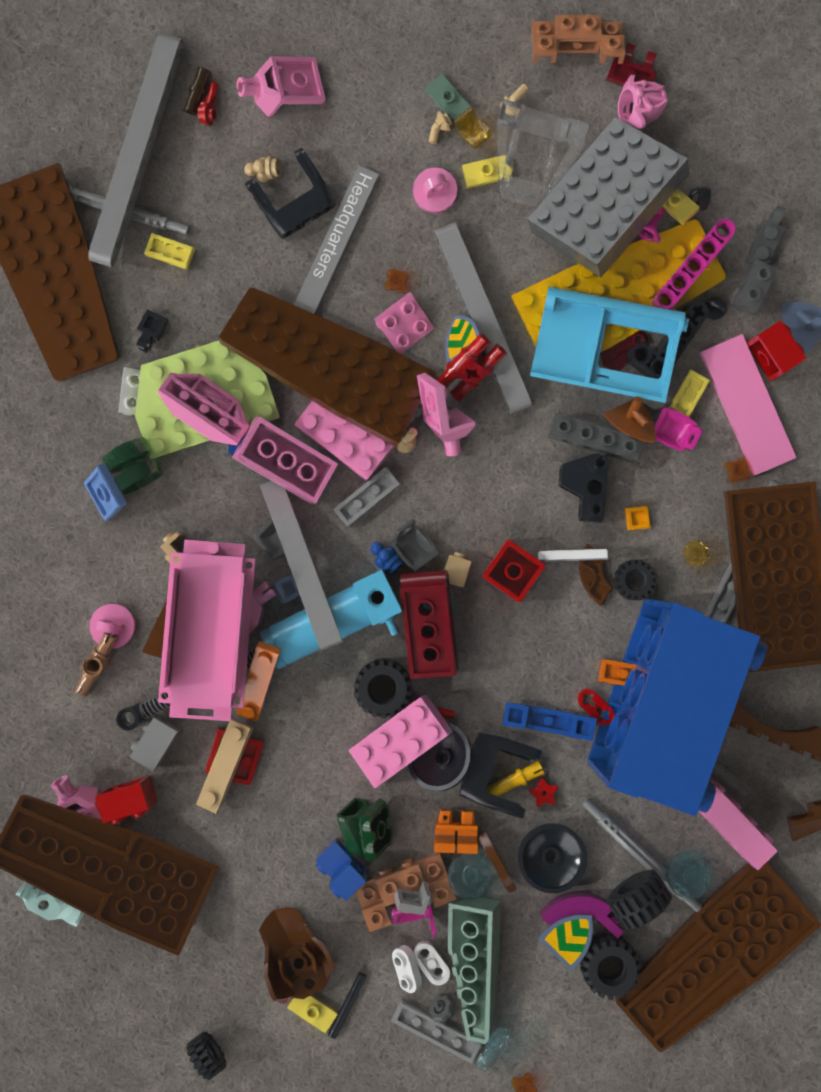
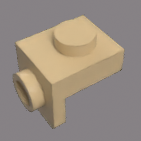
M181 532L169 533L163 539L164 543L160 546L167 554L165 559L169 563L171 552L181 553L174 545L184 536ZM175 557L173 559L174 563H179L180 558Z

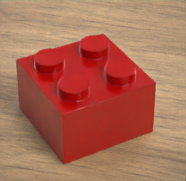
M781 320L747 342L751 354L769 381L779 377L807 359L804 355L803 347L795 342L791 336V329L788 325L783 324Z
M507 539L485 569L481 578L515 602L520 603L546 565Z
M150 775L106 788L95 796L102 822L111 821L112 825L125 821V818L131 815L134 818L147 814V811L152 810V806L158 802Z

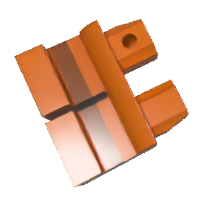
M441 808L438 820L435 823L434 852L455 853V831H457V853L478 854V825L475 822L474 811L463 809L461 810V821H452V809Z

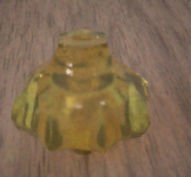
M700 540L688 541L686 547L682 549L683 560L689 563L691 567L697 565L704 566L705 561L710 557L708 546Z

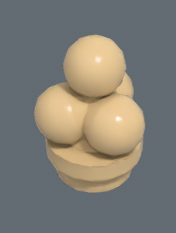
M267 156L260 157L254 163H247L244 171L248 176H255L257 174L258 180L265 183L280 177L282 167L279 158Z

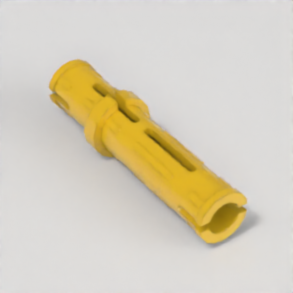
M539 761L521 770L518 768L515 770V773L488 785L485 793L498 797L520 785H527L528 781L542 774L544 775V770Z

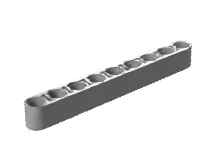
M453 222L434 230L435 239L438 238L440 244L438 247L444 260L446 259L449 266L447 268L452 280L455 279L456 289L461 301L464 300L466 307L464 308L468 317L477 324L480 333L483 336L485 335L491 342L483 350L484 355L488 354L496 344L502 346L507 352V355L494 366L492 374L495 381L501 387L499 391L504 402H507L509 406V414L512 415L531 407L532 403L456 223Z

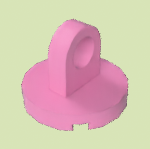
M433 167L425 169L414 181L413 196L415 202L424 211L426 210L434 214L445 212L455 202L458 189L456 180L451 173L442 168Z
M107 604L98 608L90 620V633L98 644L104 632L112 633L111 636L113 634L118 636L112 649L126 645L132 640L136 631V621L131 611L120 604Z

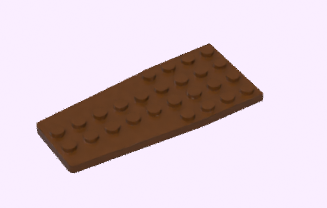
M59 163L0 185V264L53 379L64 381L117 361L119 353L94 262L89 261L90 247L85 229L62 166Z
M253 287L248 289L219 336L221 345L334 415L395 447L398 446L421 403L417 375L426 373L434 378L436 374L435 371L371 338Z
M26 794L19 797L0 834V869L115 930L177 956L181 953L219 869L217 865L158 839L114 824L112 825L108 822L103 823L100 819Z
M768 862L758 871L749 863H746L702 903V908L698 912H694L639 970L641 977L636 979L637 987L634 988L632 986L630 988L632 992L629 995L626 992L623 993L624 998L618 999L615 996V1001L657 1051L663 1052L771 971L817 930L821 923Z

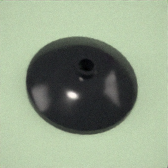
M448 722L447 724L453 732L408 764V769L413 779L420 786L431 791H446L457 786L465 778L471 766L472 748L468 737L459 727ZM444 755H447V756H448V759H447L446 762H443V756H444Z
M546 823L533 828L523 838L518 850V865L522 876L533 888L545 893H561L574 887L584 875L587 866V851L579 835L571 828L558 823ZM554 851V857L548 858L547 852Z

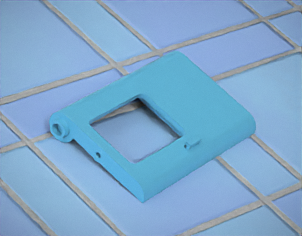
M549 286L530 376L633 397L639 396L643 399L666 403L680 335L682 331L686 332L689 318L685 317V312ZM612 324L667 335L669 341L661 377L655 379L600 368L598 361L606 326Z

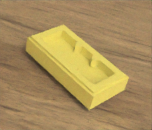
M506 155L462 165L467 189L511 178Z
M678 188L662 206L682 226L700 208Z
M151 233L144 254L150 258L188 270L195 248Z
M690 369L668 408L690 417L710 380Z
M313 994L305 999L292 998L287 1007L324 1033L327 1032L338 1015L337 1010Z

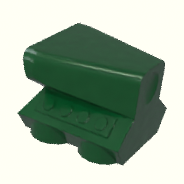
M354 798L337 813V820L349 854L363 855L365 861L375 860L391 845L393 832L392 827L388 823L390 809L386 801L380 798L367 806L365 799Z

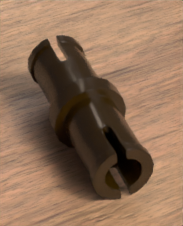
M198 66L193 83L188 88L189 95L183 108L184 112L197 116L198 107L202 98H205V88L211 75L208 69Z

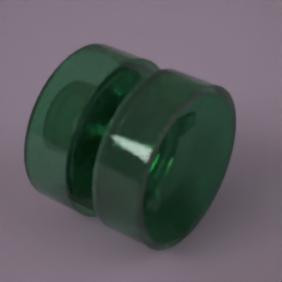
M144 437L122 443L102 458V462L106 464L111 474L120 473L115 477L114 481L122 495L135 492L156 481L164 474L157 459L145 460L152 454V450Z

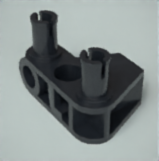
M591 454L560 465L558 486L580 498L578 521L588 523H602L608 460L602 454ZM590 486H594V487H595V491H594V492H591V491L589 490V487H590Z

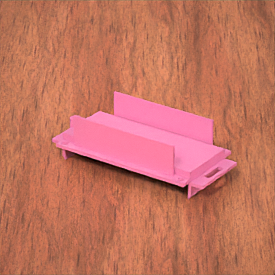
M184 540L183 553L171 552L158 697L159 703L170 704L169 717L231 721L232 708L244 707L256 559L244 557L245 544ZM179 557L180 561L179 563H174L173 559ZM251 562L252 568H246V563ZM163 692L168 694L167 699L162 698ZM236 697L241 698L240 704L235 703ZM188 708L213 709L214 713L213 716L188 715Z

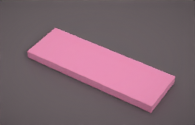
M743 334L701 351L702 360L753 476L797 458Z

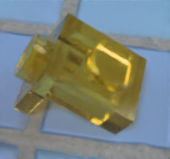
M471 107L454 120L460 137L474 149L478 148L492 136L491 130L477 119L475 111Z

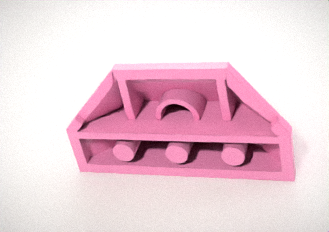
M170 373L157 391L172 415L211 441L237 445L249 428L239 400L201 374Z

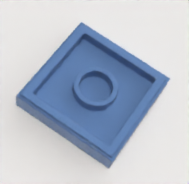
M105 463L98 465L84 481L86 489L105 522L112 519L127 504Z

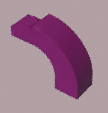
M572 891L561 894L551 900L539 912L541 918L550 926L564 917L585 914L592 915V918L601 922L617 938L624 932L620 922L614 913L611 912L612 910L608 906L607 901L590 892Z

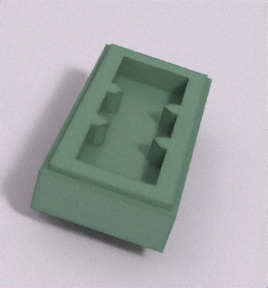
M443 74L439 75L425 87V92L444 113H447L454 124L471 110V106Z

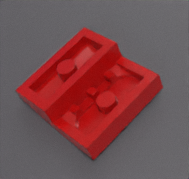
M217 728L205 768V773L207 774L210 771L226 729ZM249 738L233 777V782L251 785L264 743L262 740Z

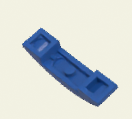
M506 702L502 725L593 741L597 718Z

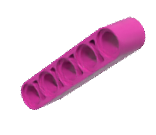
M722 219L715 224L652 300V306L671 310L735 233V225L731 220ZM718 229H723L726 232V236H721L718 233ZM703 246H709L712 254L706 253ZM689 263H694L697 266L698 270H691L689 268ZM674 280L681 281L683 288H677L674 285ZM665 297L669 302V306H663L659 298Z

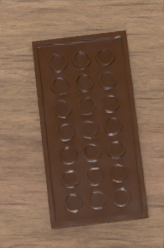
M816 481L724 491L738 628L760 636L759 641L766 643L767 647L765 658L757 671L749 669L748 673L821 664V528Z

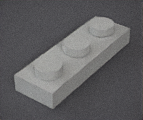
M384 467L333 510L344 524L349 527L396 489L400 483L387 467Z

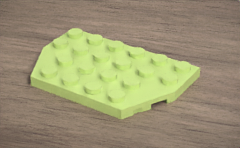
M219 340L141 365L135 418L150 459L209 441L208 438L172 415L158 394V389L170 373L201 374L239 400L249 426L253 419L258 416L266 421L280 418L266 374L254 364L221 345Z

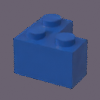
M338 838L333 840L316 857V867L323 875L328 874L331 877L330 889L338 898L342 897L347 901L367 880L368 870L353 854L348 853L347 848Z

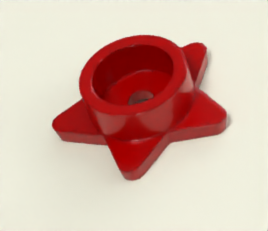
M541 777L538 785L529 789V792L536 797V807H540L545 802L554 805L553 794L558 789V786L548 785L545 779Z

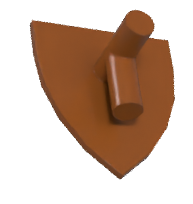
M636 396L633 400L603 414L613 426L624 434L640 441L654 443V422L650 413L643 406V399Z

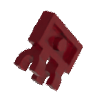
M627 43L623 64H618V57H614L606 81L623 87L630 75H635L634 82L641 80L653 82L657 72L651 70L657 53L648 51L643 65L640 66L630 62L636 45Z

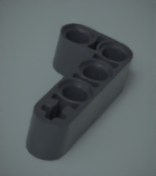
M696 301L686 305L681 310V312L686 313L685 317L690 320L684 337L680 335L674 365L708 316V307L704 302ZM664 335L655 350L646 344L631 347L626 353V360L629 365L646 377L660 378L669 341L668 336ZM636 350L642 353L641 361L635 356ZM655 363L660 366L659 374L654 372L653 366Z

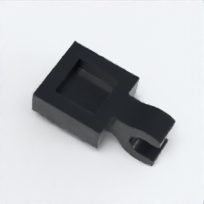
M148 309L146 310L137 327V330L142 333L136 343L139 350L147 353L152 338L159 341L169 322L167 318Z

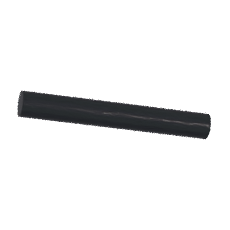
M358 973L328 1033L329 1037L336 1039L367 977L365 974Z

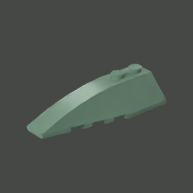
M476 897L449 903L448 952L452 957L453 976H456L458 988L456 990L458 999H461V1014L467 1040L489 1045L491 1042L499 970L501 901Z

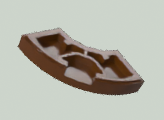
M586 544L583 550L594 548ZM604 560L580 561L579 572L583 587L590 598L599 606H602L613 589V586L607 582L603 573Z
M485 832L479 836V840L508 893H512L517 888L492 841Z

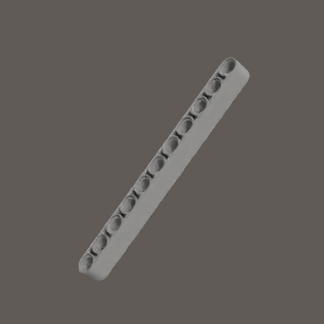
M159 33L90 245L88 257L91 262L109 267H114L177 72L181 58L179 53L184 47L183 38L165 33Z

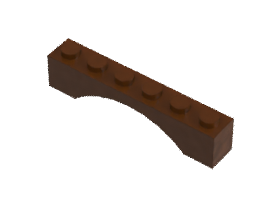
M738 699L729 723L730 727L739 730V727L743 726L748 728V734L760 738L761 734L769 737L768 741L773 744L782 746V743L790 745L789 750L803 755L804 751L811 753L810 758L821 762L820 727L814 725L798 730H782L769 727L754 718Z

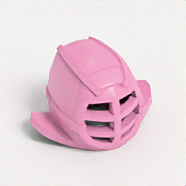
M630 75L619 96L618 117L636 129H644L646 125L659 118L667 104L668 99L664 89L665 86L646 80L634 82L635 75ZM631 103H633L632 113H630V104H631Z

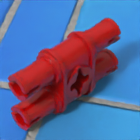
M482 333L468 347H462L461 352L451 362L447 363L446 370L436 379L446 389L453 381L461 379L450 391L452 397L458 401H461L472 389L478 388L479 383L488 374H492L494 366L507 355L504 348L496 344L484 357H479L480 353L491 344L490 340L485 335L483 336Z

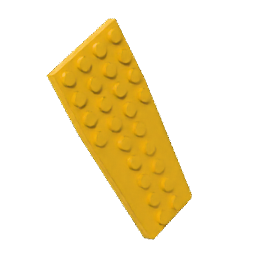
M694 219L683 226L678 225L658 233L661 238L659 243L642 239L629 244L601 278L582 265L576 264L511 295V299L535 348L549 286L652 306V300L706 236L700 222ZM703 246L706 253L712 254L709 246ZM717 256L671 310L681 307L725 280L726 274ZM689 263V268L691 270H698L697 266L694 263ZM674 280V285L682 289L683 283L679 280ZM665 297L659 298L663 306H669V302ZM608 324L605 328L601 352L613 347L640 330Z

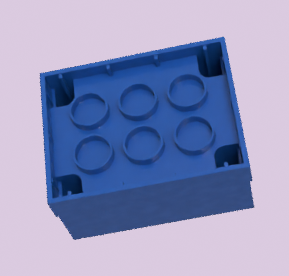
M644 599L622 661L635 664L637 667L631 670L624 686L614 684L607 703L614 711V718L610 724L599 726L587 763L608 788L636 798L640 796L697 816L698 811L707 813L713 804L716 786L709 782L748 670L757 671L765 658L767 647L766 643L759 641L760 636L705 617L702 612L673 602ZM608 709L604 711L602 717L606 721L610 718L608 716L610 712Z

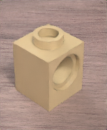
M455 552L454 556H448L444 570L448 571L450 584L464 588L472 562L467 560V555Z

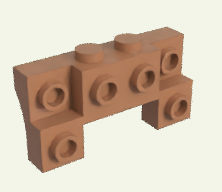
M564 14L556 15L555 21H532L533 63H537L538 57H551V63H555L557 53H598L600 48V63H605L606 57H618V64H623L625 39L624 35H622V21H601V15Z
M438 852L413 861V859L404 860L400 863V867L394 869L391 867L383 868L378 871V875L368 878L356 891L369 932L391 925L392 920L386 906L395 903L394 894L396 889L419 892L422 882H426L430 892H432L434 908L456 900V895L443 859Z

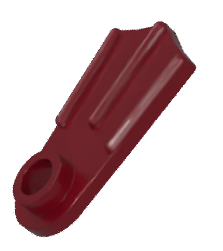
M638 331L613 347L600 352L603 366L609 370L620 371L628 364L626 360L627 351L631 347L639 345L635 342V337H641V344L648 345L647 335L643 331ZM636 350L635 356H637L641 351Z

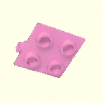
M411 292L407 293L374 319L378 329L382 330L396 352L400 354L434 329V326Z

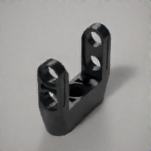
M302 147L296 150L294 154L313 187L279 210H275L258 182L252 178L245 182L248 191L254 197L253 199L260 210L264 212L267 221L281 239L292 235L306 226L305 223L310 220H316L336 205L324 180Z
M478 732L472 748L471 766L462 781L459 796L478 805L523 819L526 809L518 803L485 792L497 751L525 760L540 761L542 751L504 737Z

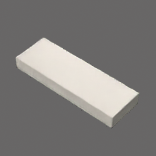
M607 549L539 551L538 560L541 562L609 560Z

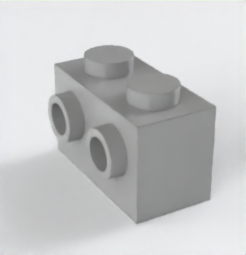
M160 715L147 720L142 729L145 733L141 739L137 738L130 748L133 751L130 758L151 771H155L160 766L181 731V728Z

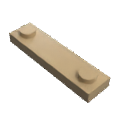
M235 719L229 721L196 805L215 814L220 812L253 727Z

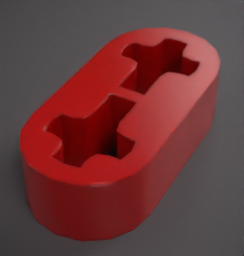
M586 688L578 693V704L591 717L597 718V723L608 725L612 722L614 711L596 692ZM584 693L586 695L590 693L593 695L591 697V700L595 703L593 707L589 703H582L584 700L582 695ZM597 707L603 711L608 709L610 711L608 713L609 720H599L600 714L595 709Z

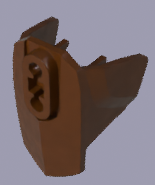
M279 908L273 910L259 929L265 945L263 976L273 1001H282L290 997L305 999L326 987L330 975L335 972V964L324 943L314 936L298 909ZM297 958H301L304 961L301 967L295 963ZM306 979H313L314 984L307 986L305 983Z

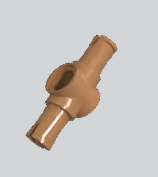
M103 633L104 635L97 648L95 647L91 655L83 661V670L81 672L83 675L74 689L75 693L78 694L82 691L80 696H88L94 681L98 680L101 673L109 666V658L111 656L109 653L118 639L117 635L113 634L111 636L112 633ZM93 659L99 662L100 668L94 667L92 664Z

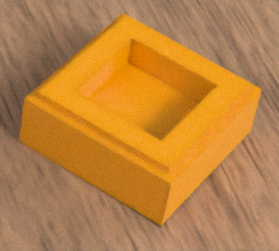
M648 505L624 508L627 531L651 528Z

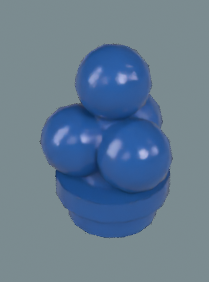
M374 542L371 545V552L374 555H378L375 559L376 566L382 568L386 573L389 572L391 575H394L404 565V562L393 547L384 549L383 544L380 542Z

